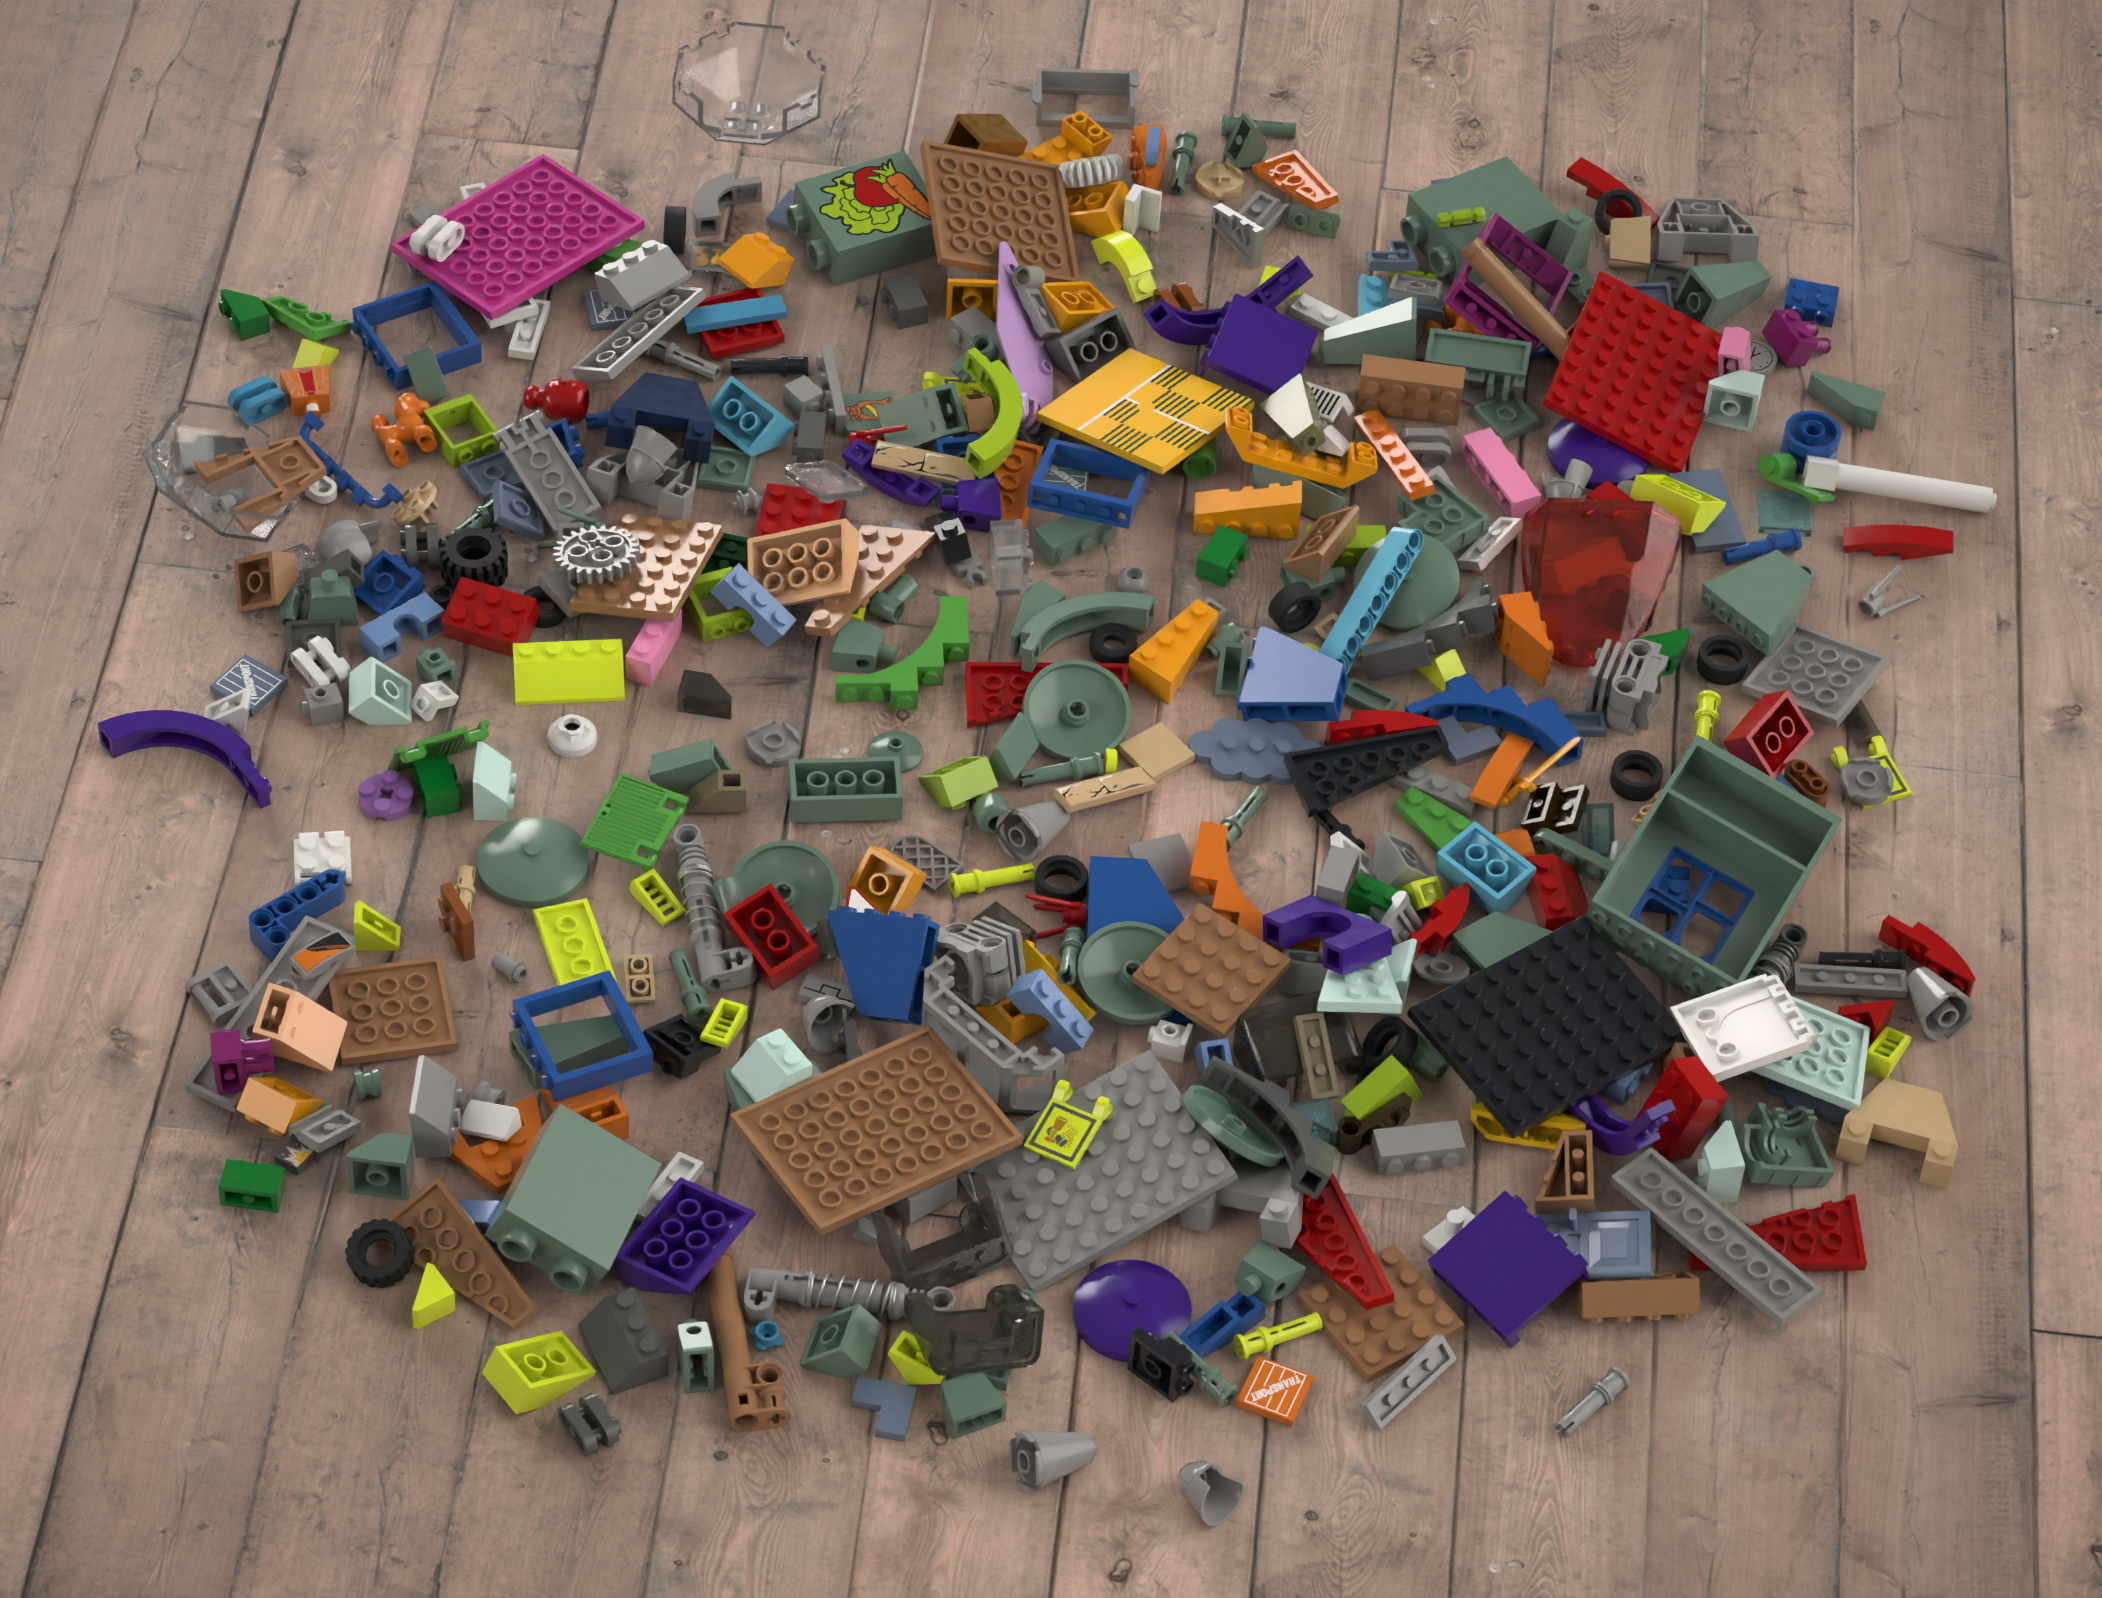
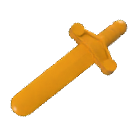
M1575 737L1571 739L1528 777L1516 776L1513 780L1515 785L1506 792L1499 805L1506 807L1522 793L1527 791L1531 793L1536 790L1537 786L1533 781L1571 750L1581 738Z

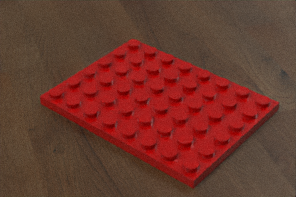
M1599 271L1541 405L1670 473H1682L1705 416L1703 411L1709 381L1719 377L1718 352L1723 334L1619 281L1613 276Z

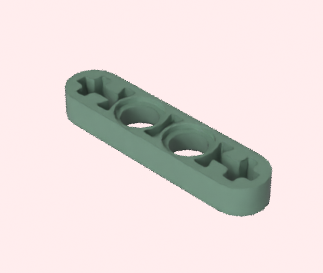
M1540 828L1531 839L1534 850L1539 854L1553 853L1575 867L1579 874L1601 885L1616 864L1615 861L1548 828ZM1564 850L1570 852L1574 858L1569 856ZM1588 862L1594 864L1598 870L1593 868Z

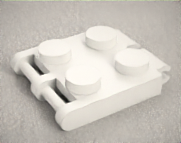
M344 831L324 832L325 838H319V832L299 833V839H294L295 887L313 878H301V876H316L328 869L339 870L346 874L344 881H346V884H352L350 837H345Z

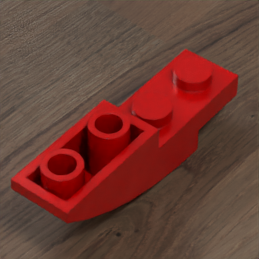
M1392 710L1352 711L1350 720L1328 723L1326 743L1328 746L1439 726L1437 720L1408 712Z
M1463 883L1457 889L1452 888L1443 900H1436L1429 908L1428 913L1430 917L1422 929L1418 932L1414 930L1408 936L1406 941L1409 939L1417 940L1414 961L1426 951L1437 957L1449 945L1452 934L1457 932L1468 906L1470 885L1468 883Z
M1889 914L1882 921L1879 940L1898 951L1899 949H1904L1905 955L1921 963L1922 967L1929 968L1969 998L1971 997L1976 978L1964 959L1949 943L1920 922H1917L1912 928Z

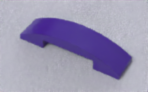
M858 438L842 452V458L860 477L882 493L900 502L918 507H926L941 493V488L921 476L915 481L902 473L873 468L871 463L875 449Z

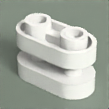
M433 215L411 235L409 242L413 253L421 256L428 254L430 259L443 262L461 244L465 234V227L461 223L455 221L448 223L446 218Z
M316 636L308 641L307 644L310 651L307 653L302 648H298L290 654L294 666L312 688L330 684L329 681L332 679L336 683L341 684L349 678L350 666L343 657H337L333 652L332 644L325 637ZM314 660H317L326 671L322 672Z

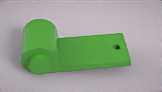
M1773 453L1766 454L1760 458L1758 470L1764 479L1807 497V501L1816 505H1821L1823 501L1835 500L1836 495L1822 489L1806 487L1803 485V481L1794 478L1797 465L1796 460L1791 454Z

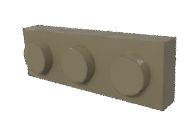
M1323 1012L1295 1016L1293 1022L1309 1101L1338 1098L1340 1092Z

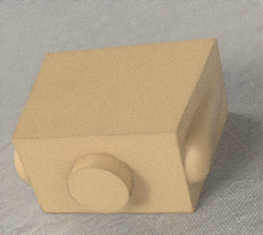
M1651 216L1614 218L1610 220L1609 235L1604 236V250H1609L1608 266L1649 271Z

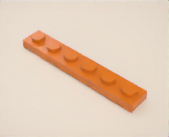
M1378 409L1369 410L1354 417L1355 426L1366 441L1376 449L1377 456L1410 501L1435 493L1432 481Z

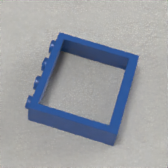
M435 281L352 308L353 322H350L354 334L360 336L365 350L371 352L376 366H380L383 369L386 380L392 382L397 391L413 386L407 365L398 367L371 328L378 324L432 307L459 345L457 348L435 355L442 375L482 362L481 342L442 287Z
M1051 438L1029 483L1026 507L1129 529L1149 485L1151 470L1106 450ZM1058 455L1061 456V459H1054V457ZM1053 464L1131 481L1134 484L1127 500L1052 484L1044 482ZM1037 495L1042 496L1041 501L1036 500ZM1119 513L1126 514V519L1119 518Z
M610 970L512 1000L513 1012L509 1015L513 1021V1028L519 1029L521 1044L524 1050L530 1051L532 1066L535 1071H540L543 1088L550 1091L555 1102L653 1071V1052ZM602 996L630 1053L560 1075L531 1018Z

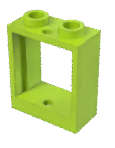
M471 393L424 410V425H428L433 430L437 447L453 468L500 450V442L497 443L493 437V433L498 431ZM471 421L481 436L453 445L443 430Z
M732 567L701 574L684 602L703 642L748 631L754 624L751 614L742 607H739L738 610L707 617L700 603L701 601L716 598L710 591L733 569Z

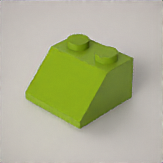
M987 756L963 757L918 777L922 786L941 808L951 807L952 810L963 808L968 805L967 800L974 797L975 800H978L981 796L989 794L990 790L998 787Z

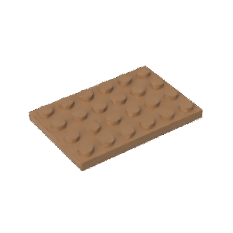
M622 514L615 525L616 531L625 529V534L632 533L633 538H637L640 544V562H637L636 568H631V573L623 572V578L614 576L612 582L608 579H603L602 584L598 580L588 584V580H583L570 600L571 611L674 622L723 535L722 525H715L709 522L696 523L687 522L686 520H669L660 517L650 518L634 514Z

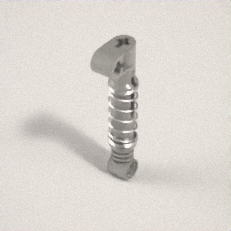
M683 824L675 830L673 835L680 865L678 883L683 887L681 895L686 898L683 901V907L688 910L685 913V918L687 921H690L687 925V930L691 933L689 942L693 951L696 952L702 987L708 993H720L751 985L758 977L754 956L745 947L724 950L723 946L726 943L724 926L721 923L722 915L719 911V906L717 904L716 909L715 905L717 901L712 892L714 888L713 882L715 881L714 872L710 864L707 863L703 837L699 827L695 824Z
M751 1266L744 1292V1319L753 1327L762 1321H772L777 1300L780 1299L799 1302L801 1306L811 1308L813 1304H815L816 1309L819 1305L830 1306L832 1311H834L835 1307L845 1309L859 1303L868 1312L879 1313L880 1318L885 1310L888 1313V1318L892 1320H899L901 1317H906L907 1314H909V1318H914V1315H916L917 1319H921L924 1316V1320H927L932 1326L945 1328L954 1323L956 1318V1295L950 1288L944 1286L935 1287L925 1294V1290H920V1293H918V1289L914 1288L910 1292V1288H907L903 1283H896L895 1281H892L888 1288L884 1289L885 1286L880 1283L879 1279L871 1283L865 1282L863 1277H860L858 1280H850L846 1274L842 1278L833 1277L831 1272L821 1276L817 1275L816 1270H806L800 1273ZM757 1296L763 1297L760 1305H757Z

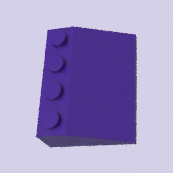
M680 1177L618 1251L614 1259L616 1279L641 1291L690 1295L755 1216V1211Z

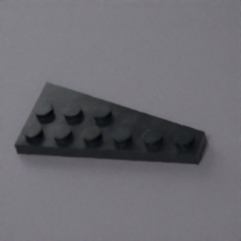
M1439 725L1284 753L1283 761L1306 814L1310 818L1448 752L1449 744Z

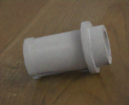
M501 951L496 953L491 961V966L509 976L511 982L520 983L528 975V968L523 961L517 962Z

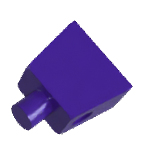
M998 478L958 481L953 495H940L939 510L954 511V515L959 518L963 528L997 534L1002 518Z

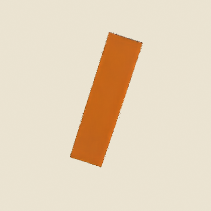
M1509 732L1490 759L1469 800L1495 809L1503 800L1506 792L1511 789L1513 780L1522 770L1524 760L1532 752L1535 741Z

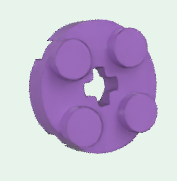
M386 770L382 774L374 775L359 785V807L371 819L377 820L376 817L385 818L386 821H396L405 817L412 809L414 801L413 786L406 778L399 776L394 770ZM383 795H390V796H391V799L388 800V799L385 798V797H384V798H381V797H382Z

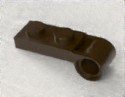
M1403 1092L1363 1121L1352 1116L1340 1119L1335 1139L1336 1149L1342 1154H1355L1371 1144L1374 1129L1392 1128L1404 1124L1411 1114L1412 1098Z

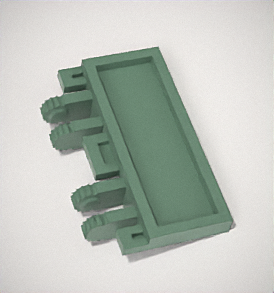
M1430 328L1424 362L1465 367L1464 382L1484 385L1485 375H1488L1486 399L1492 398L1494 382L1504 383L1501 391V401L1507 402L1511 379H1514L1513 389L1524 391L1532 342Z

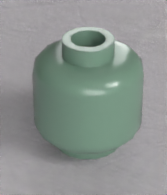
M989 793L981 796L975 802L973 814L978 827L983 832L998 834L1000 829L999 827L996 828L997 820L1000 815L1010 810L1007 801L1001 795Z

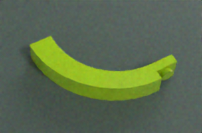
M974 347L967 350L963 370L992 397L997 419L985 435L968 444L964 463L982 479L999 468L1012 452L1017 440L1022 417V399L1018 385L1008 368L999 359L991 363L986 356Z

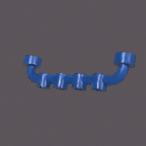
M311 410L302 417L306 422L300 428L299 436L303 438L326 466V476L330 477L333 474L336 477L334 480L336 485L343 492L347 489L352 491L349 497L361 507L365 503L371 508L380 509L386 507L392 501L398 504L404 498L390 482L382 489L385 494L380 498H374L309 438V434L313 429L318 432L325 424Z

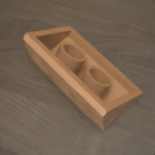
M1358 505L1320 516L1283 563L1285 568L1319 583L1356 536L1360 511Z

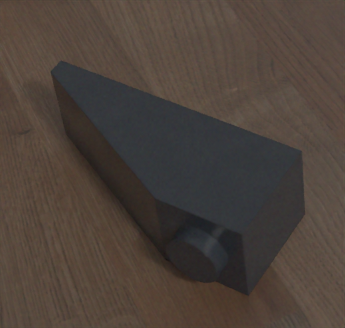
M944 511L924 518L929 531L936 532L938 540L936 545L947 565L972 557L966 531L956 515L951 511Z

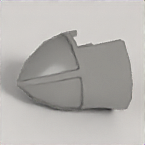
M638 425L626 461V474L631 485H645L657 480L665 473L668 467L664 466V464L677 450V447L658 432Z
M1573 458L1568 465L1564 479H1558L1546 473H1541L1545 499L1553 513L1562 517L1570 514L1578 506L1593 472L1590 465Z
M823 994L814 997L804 1005V1026L807 1031L808 1042L814 1050L822 1054H835L832 1036L841 1030L847 1017L846 1009H853L855 1007L854 1004L846 1000H840L830 994Z
M1201 1460L1188 1463L1179 1470L1177 1475L1183 1496L1198 1512L1202 1520L1210 1526L1223 1524L1232 1517L1245 1495L1246 1483L1223 1473L1220 1466L1212 1462Z

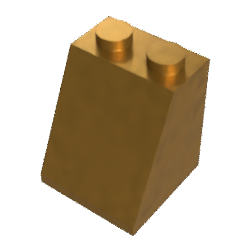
M957 114L944 144L1017 157L1024 153L1028 141L1001 114Z

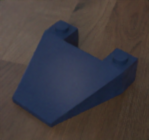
M645 372L611 405L605 446L629 450L632 445L635 424L686 433L683 460L708 464L715 422L697 381Z

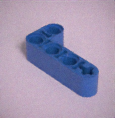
M335 869L323 871L250 913V940L268 960L273 962L291 937L290 933L296 930L306 915L316 919L344 902L345 882L343 873Z

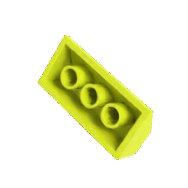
M622 639L513 643L516 705L625 701Z

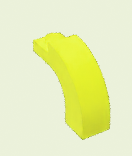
M1118 230L1091 241L1100 265L1112 262L1118 268L1133 304L1153 297V291L1157 289L1150 273L1153 266L1140 243L1131 234Z

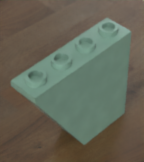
M1775 550L1702 583V606L1769 657L1773 655L1809 598L1811 575L1779 550Z
M1495 911L1453 933L1449 952L1463 959L1468 964L1469 973L1472 975L1553 931Z

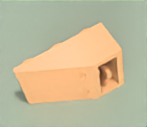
M268 982L250 1040L270 1038L273 1055L332 1073L348 1022L301 993Z

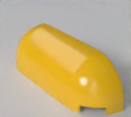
M1025 940L1022 943L1026 964V974L1042 969L1087 1022L1092 1020L1097 1011L1085 1000L1077 981L1075 980L1072 985L1066 986L1067 980L1064 979L1063 985L1060 984L1057 979L1060 962L1049 952L1044 956L1034 947L1035 943Z
M1482 1102L1471 1106V1120L1475 1127L1485 1138L1493 1141L1555 1150L1563 1131H1581L1586 1129L1585 1122L1573 1115L1561 1112L1513 1139Z

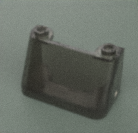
M1321 990L1250 1009L1237 1018L1233 1051L1244 1072L1262 1082L1266 1078L1285 1088L1288 1078L1304 1074L1293 1018L1297 1015L1323 1012L1333 1063L1338 1066L1340 1073L1343 1075L1357 1074L1359 1069L1365 1067L1366 1060L1350 1012L1317 1011Z
M1003 1284L992 1288L987 1294L985 1308L951 1312L933 1313V1301L925 1293L905 1294L904 1313L926 1364L937 1375L947 1376L1026 1368L1032 1366L1039 1359L1045 1310L1015 1284Z

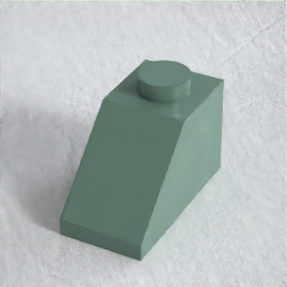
M1247 113L1241 114L1223 152L1235 167H1252L1253 164L1262 161L1268 149L1260 128Z

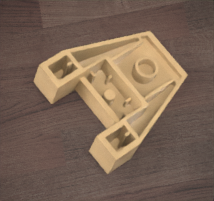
M1885 1078L1861 1101L1858 1109L1853 1108L1845 1116L1834 1159L1862 1166L1870 1138L1926 1153L1919 1182L1947 1189L1958 1150V1143L1942 1093Z

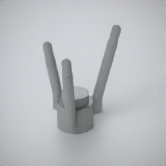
M1898 564L1882 582L1877 580L1866 595L1858 601V609L1864 616L1871 618L1876 615L1878 618H1881L1888 612L1919 600V595H1915L1884 608L1885 598L1880 592L1902 569V564Z

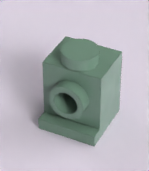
M440 647L434 650L426 648L416 657L417 673L425 683L441 680L445 685L449 686L457 682L456 663L454 660L451 661Z

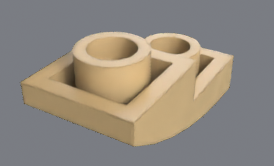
M652 954L624 955L627 1004L655 1002Z

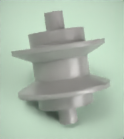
M749 487L747 494H742L740 490H737L731 506L732 508L736 507L738 512L746 516L748 509L757 513L760 506L759 501H762L763 498L762 495L758 496Z

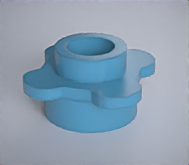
M762 1321L750 1331L751 1336L756 1340L755 1347L759 1351H765L773 1346L781 1347L784 1344V1338L779 1334V1325L775 1322Z

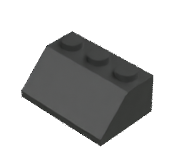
M1118 308L1102 311L1044 343L1054 366L1076 385L1127 349L1131 348L1138 351Z
M634 1287L606 1296L578 1324V1328L612 1395L668 1376V1353Z

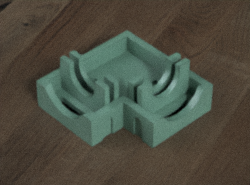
M1437 474L1429 477L1434 484L1435 493L1414 501H1410L1405 492L1398 496L1396 511L1405 519L1397 522V527L1419 529L1422 534L1431 536L1443 543L1452 554L1488 533L1490 517L1486 513L1481 512L1470 500L1460 495V492L1449 483L1444 482Z
M1765 1103L1756 1104L1747 1117L1749 1124H1742L1735 1134L1751 1183L1791 1184L1792 1186L1825 1187L1835 1171L1815 1129L1814 1124L1818 1119L1816 1116H1813L1814 1110L1807 1109L1806 1106H1796L1784 1112V1108L1775 1107L1770 1112L1767 1110Z

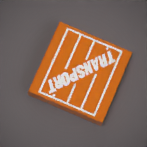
M1258 1356L1237 1398L1236 1407L1292 1427L1314 1382V1376Z

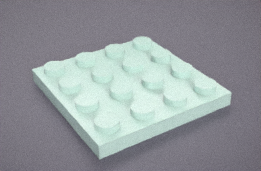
M1791 996L1805 1017L1807 1024L1810 1025L1817 1036V1041L1809 1045V1050L1751 1071L1850 1111L1853 1108L1858 1109L1861 1105L1870 1027Z

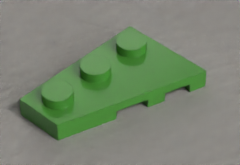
M284 296L262 300L271 318L288 325V328L298 331L308 340L320 341L323 338L351 332L350 321L344 319L342 322H337L331 319L332 315L329 313L308 311V305Z
M1413 786L1396 801L1395 809L1414 830H1419L1427 838L1426 842L1432 849L1436 848L1438 851L1473 823V821Z

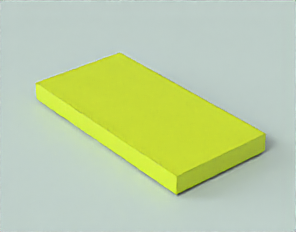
M587 898L533 910V918L557 986L608 970L611 971L617 983Z

